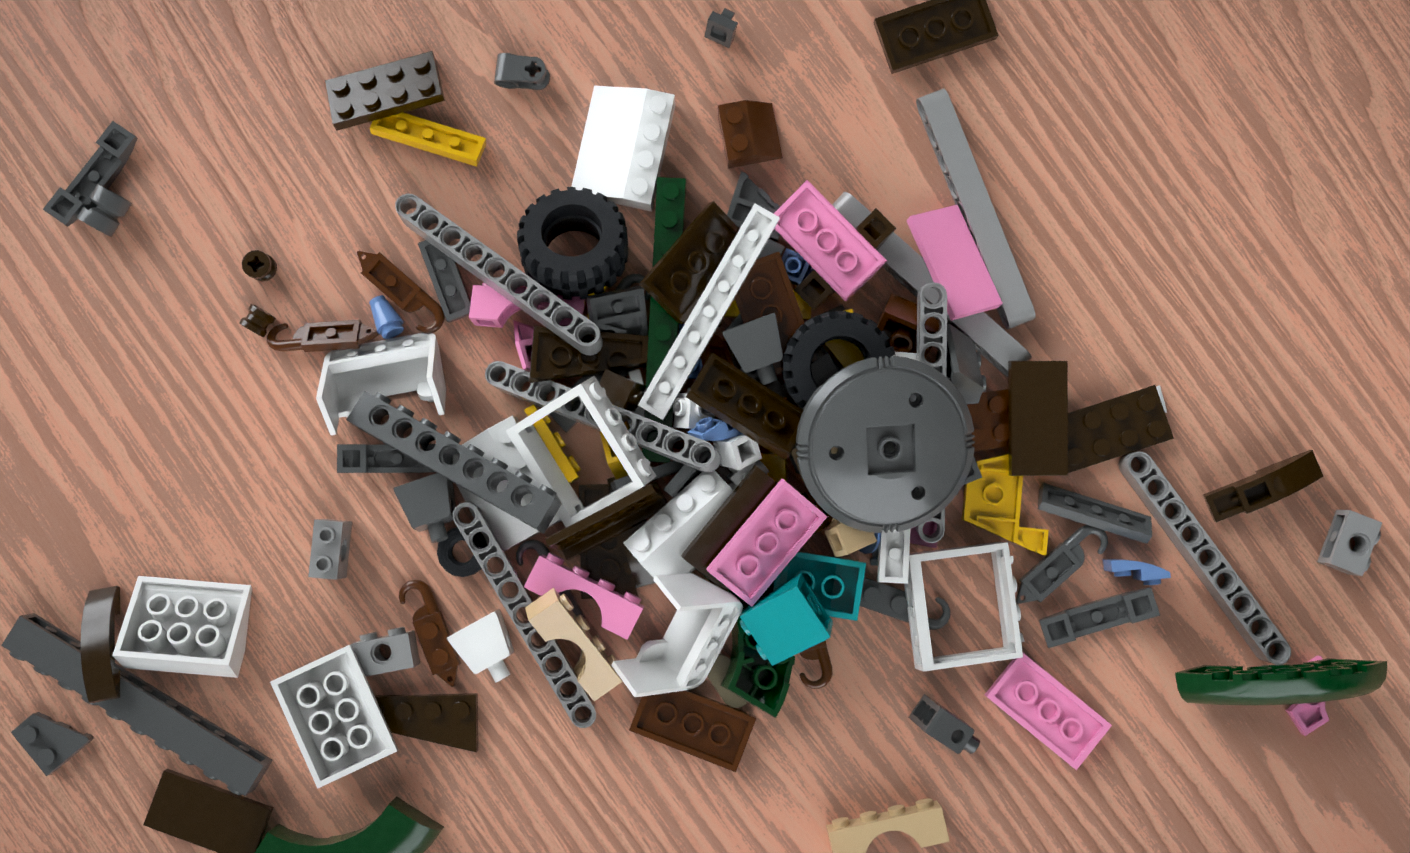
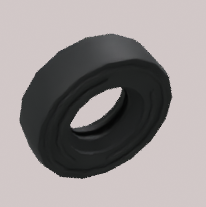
M458 527L450 529L447 532L448 539L438 543L437 556L439 563L446 572L453 576L466 577L476 574L482 568L474 555L465 563L459 562L454 558L452 553L454 545L458 541H465ZM477 532L473 537L474 544L479 548L487 547L486 539L481 532Z

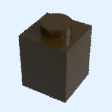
M607 369L600 381L601 387H604L606 395L613 405L635 412L637 407H639L638 404L644 395L645 385Z

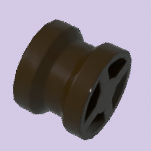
M253 250L243 257L242 269L249 277L263 282L274 277L277 271V263L270 255L259 250Z
M250 304L248 315L243 317L239 323L257 335L265 337L267 334L266 328L269 324L274 323L276 318L263 309Z

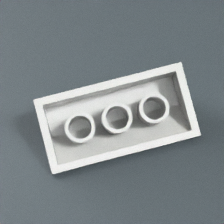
M715 470L709 473L702 472L623 544L653 578L655 575L691 573L696 568L681 557L682 553L731 495L733 490Z

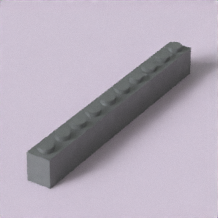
M35 613L19 616L1 645L10 651L9 654L15 659L27 661L34 665L33 668L36 672L46 676L50 675L58 680L57 683L62 688L74 690L81 694L82 699L88 704L102 707L106 710V714L109 717L131 725L130 729L135 733L149 736L155 740L154 743L159 748L175 752L179 755V759L188 765H196L203 770V774L206 777L222 781L228 785V790L234 794L246 796L254 791L273 761L116 663L115 667L120 669V698L89 703L82 674L80 641Z

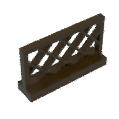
M654 482L545 538L548 547L562 551L566 560L569 561L652 518L667 504V501L658 483Z

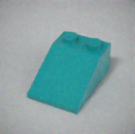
M798 552L775 579L773 590L801 573L830 617L858 621L866 562Z

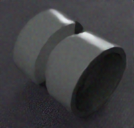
M97 184L90 195L91 204H85L77 218L112 237L120 224L118 217H124L132 203L102 185Z

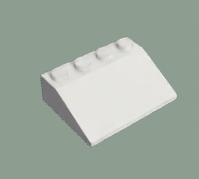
M594 86L572 187H576V190H582L583 188L591 189L595 195L599 192L607 196V202L611 200L615 204L652 212L657 191V177H660L676 105L675 95L642 88Z
M512 415L462 444L466 448L469 444L479 448L484 452L482 457L489 461L493 457L507 464V471L514 475L517 471L522 472L533 479L530 484L540 488V485L506 433L507 429L520 422L517 417ZM459 453L453 455V464L459 460ZM477 468L474 471L473 478L480 477L484 468ZM503 480L498 484L497 492H502L506 489L508 485L507 480ZM457 485L465 502H471L480 509L504 551L539 533L538 530ZM532 494L523 496L521 506H526L531 502ZM469 507L473 517L475 518L474 511L472 510V508ZM557 513L548 528L562 521ZM482 532L484 538L489 544V536L486 533Z
M138 576L112 656L123 668L238 678L246 647L252 593L251 585Z
M351 644L270 682L317 789L398 751V747Z

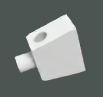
M500 609L447 637L449 643L474 674L488 668L495 683L510 675L503 659L514 653V649Z

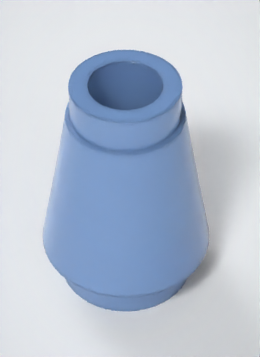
M380 295L371 299L369 304L378 334L382 335L384 339H391L401 334L404 330L402 326L404 321L386 300L385 296Z

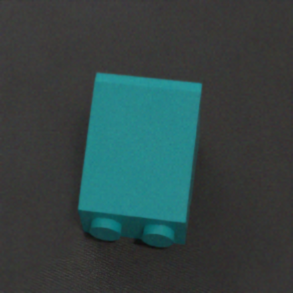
M801 573L757 600L752 607L749 605L744 608L740 615L742 629L748 636L752 634L757 642L756 649L759 655L764 660L768 659L772 666L831 637L833 626L832 619Z

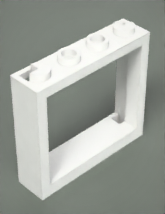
M595 376L577 385L506 430V433L540 486L543 484L557 493L555 498L562 503L557 514L566 528L637 491L656 477L650 466V461L641 452L636 438L628 431L622 421L620 412L614 408L606 395L604 387H601ZM577 396H580L632 482L584 508L532 425Z
M993 542L909 553L908 584H904L908 604L907 610L915 669L924 672L1023 658L1022 642L1025 641L1019 630L1018 621L1021 619V611L1015 599L1017 582L1012 575L1011 564L1013 563V556H1010L1008 542ZM991 552L1003 647L933 657L921 561Z

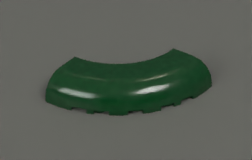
M703 575L707 580L710 581V583L716 585V584H715L714 582H712L709 578H707L705 575ZM774 581L760 598L773 591ZM730 589L727 591L737 597V599L742 603L743 609L749 606V604H747L744 600H742ZM739 616L732 629L730 665L720 686L776 718L790 686L789 681L792 666L795 664V656L773 666L768 659H762L756 649L757 642L752 634L748 636L740 625V620L742 619Z
M1326 658L1294 665H1261L1248 667L1247 670H1243V666L1202 665L1175 672V678L1181 698L1187 703L1211 705L1304 704L1354 698L1374 692L1382 686L1386 679L1387 661Z
M396 796L382 814L360 830L343 835L330 836L329 838H313V836L295 832L278 824L267 832L255 853H424L438 837L444 826Z

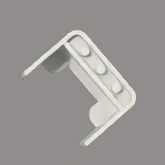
M418 333L364 343L360 345V349L330 351L324 358L316 395L317 403L330 435H336L339 418L350 415L364 391L375 396L376 392L384 396L417 391L421 400L434 402L438 415H444L446 384L439 345L435 334Z
M692 573L655 575L654 582L677 611L663 639L645 642L641 646L636 658L613 661L611 666L634 697L691 690L698 687L707 678L743 610V605L737 597Z

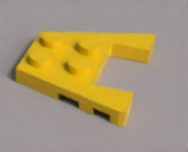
M1009 454L976 461L982 478L965 484L962 520L1039 555H1047L1049 530L1019 527L1023 476H1009Z

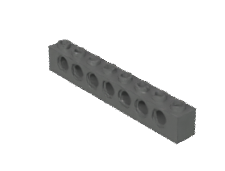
M364 391L346 419L348 422L539 532L545 533L562 504L555 498L557 494L555 491L543 484L540 488L530 484L533 479L520 471H517L515 475L507 471L508 465L493 457L491 461L482 457L484 452L471 444L467 448L460 445V438L448 431L444 435L437 432L438 426L429 420L422 418L419 422L412 418L415 413L404 406L399 405L396 409L389 405L391 400L378 392L373 396ZM389 415L388 421L381 425L382 418ZM412 427L411 435L404 438L405 431ZM436 440L435 447L431 451H427L428 444ZM459 453V460L455 464L450 465L451 457ZM479 467H483L482 475L478 478H473L474 471ZM503 480H507L508 485L506 489L502 492H497L498 484ZM532 494L531 502L526 506H521L523 496Z

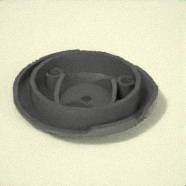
M879 356L878 359L872 357L860 360L830 377L815 390L807 402L799 421L796 443L798 444L796 446L798 450L796 454L799 456L797 458L799 471L811 496L826 513L837 521L854 529L873 533H882V530L885 533L890 530L892 533L894 529L897 532L911 529L925 523L940 513L951 503L962 488L969 474L974 455L972 444L975 441L972 438L975 436L971 433L974 432L972 417L958 389L947 377L931 366L918 360L899 356H891L890 358L885 356L884 359ZM911 395L916 396V400L914 402L910 401ZM888 441H892L895 444V450L891 454L883 452V446ZM833 447L837 448V453L835 454L831 453Z

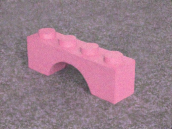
M482 283V286L473 285L469 319L475 326L503 328L511 315L522 310L486 283ZM520 286L514 293L521 294L526 291L527 287ZM557 295L558 298L587 318L588 308L586 299L580 300V296L572 297V300H565L562 295ZM542 302L536 309L544 310L550 303ZM562 319L559 325L568 326L571 324L572 319Z
M550 552L547 556L540 555L524 588L540 596L552 588H555L558 593L571 589L586 592L596 600L600 607L602 615L601 627L628 640L644 608V605L640 604L641 598L629 592L622 595L614 591L616 586L604 579H600L597 582L588 577L590 574L588 571L578 566H574L571 569L563 565L564 559Z

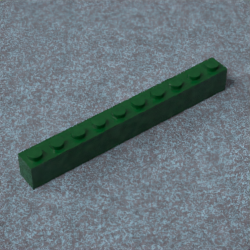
M657 177L652 268L684 232L686 178ZM652 296L650 300L646 390L678 337L679 324ZM673 405L664 420L644 409L645 418L673 428ZM653 430L648 434L647 442L656 440L658 430ZM642 448L643 455L650 462L667 463L671 461L667 457Z

